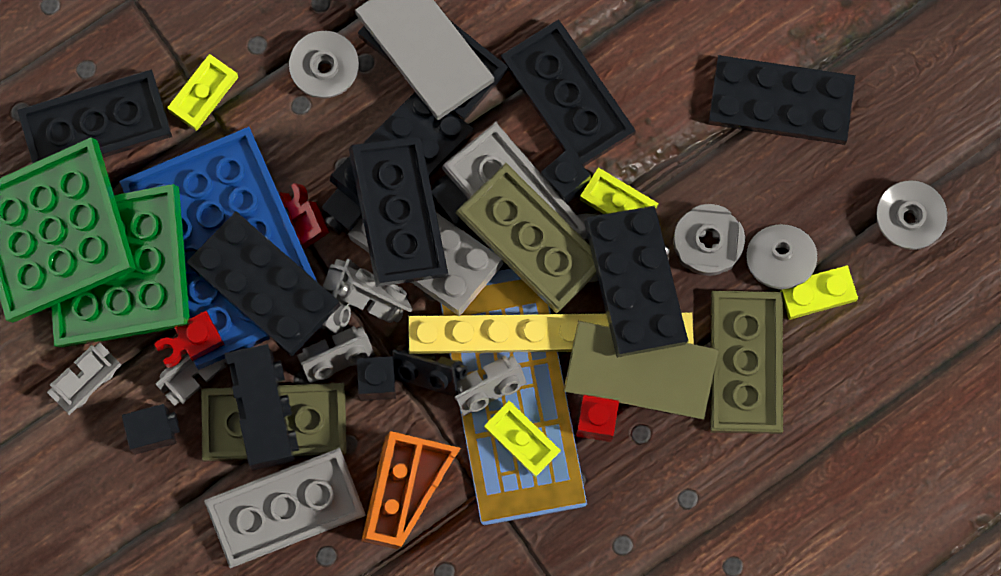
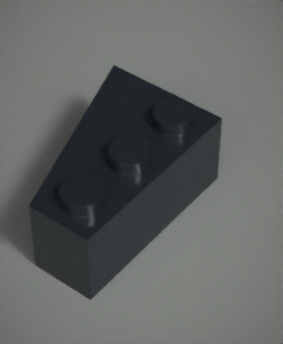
M268 344L224 353L226 363L230 366L233 381L232 390L237 401L239 422L250 468L253 471L295 462L293 452L299 451V445L295 429L288 430L286 417L292 416V410L288 394L281 395L279 382L285 381L281 360L274 361Z

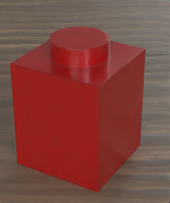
M583 395L576 437L612 442L619 400Z

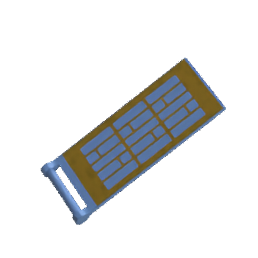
M512 269L497 271L461 315H538L551 313L549 306ZM441 304L443 316L457 315ZM558 352L450 353L451 360H460L464 366H467V375L477 370L482 380L488 378L483 369L484 366L503 356L507 358L514 356L517 363H520L527 382L515 393L507 396L504 395L488 403L480 411L471 412L465 416L461 412L481 524L485 526L585 507L587 500L566 392L563 391L564 381ZM509 400L561 450L536 478L484 428V425Z

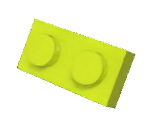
M209 54L167 107L168 111L197 131L239 78L238 74Z
M599 167L580 195L581 201L602 214L649 206L657 208L658 203Z
M848 265L811 275L807 281L794 288L779 289L780 292H783V302L789 320L858 300Z
M510 400L484 425V428L535 478L561 452Z

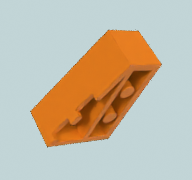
M390 431L384 439L361 541L393 549L402 547L461 448Z

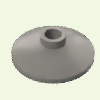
M317 31L306 35L294 46L289 59L290 74L296 86L304 93L316 98H331L345 92L355 81L359 69L358 56L354 46L344 36L332 31ZM322 64H329L331 66V70L327 73H321L318 69Z
M903 181L891 186L882 195L877 206V223L882 234L892 244L900 248L916 250L930 246L942 235L947 224V208L943 198L934 188L923 182ZM904 214H913L915 223H907L904 220Z
M783 224L772 225L762 229L751 239L747 248V265L752 275L762 284L775 289H790L803 284L811 277L817 264V249L813 240L801 229ZM784 248L787 249L789 252L786 254H779L776 251V249Z

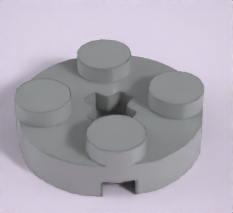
M703 204L693 208L680 219L674 232L673 244L675 252L679 257V262L683 267L700 275L712 276L727 272L734 266L744 249L745 234L741 223H738L728 209L715 204ZM707 231L713 232V238L719 240V244H713L712 248H706L705 244L699 240V237H704Z

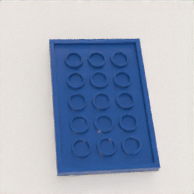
M250 127L119 181L124 193L170 184L179 187L189 316L191 319L207 311L225 344L194 360L198 370L226 359L224 353L251 348L270 340L264 332L187 264V261L235 211L316 280Z

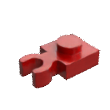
M293 183L291 185L294 191L293 200L289 193L280 192L279 196L284 207L288 208L290 213L288 214L289 219L304 250L327 235L329 231L317 203L307 201L308 193L305 186Z
M207 311L189 319V325L174 327L178 337L174 339L165 337L154 344L158 352L166 348L173 349L172 355L163 360L167 368L176 366L181 361L182 355L186 353L194 361L225 345Z

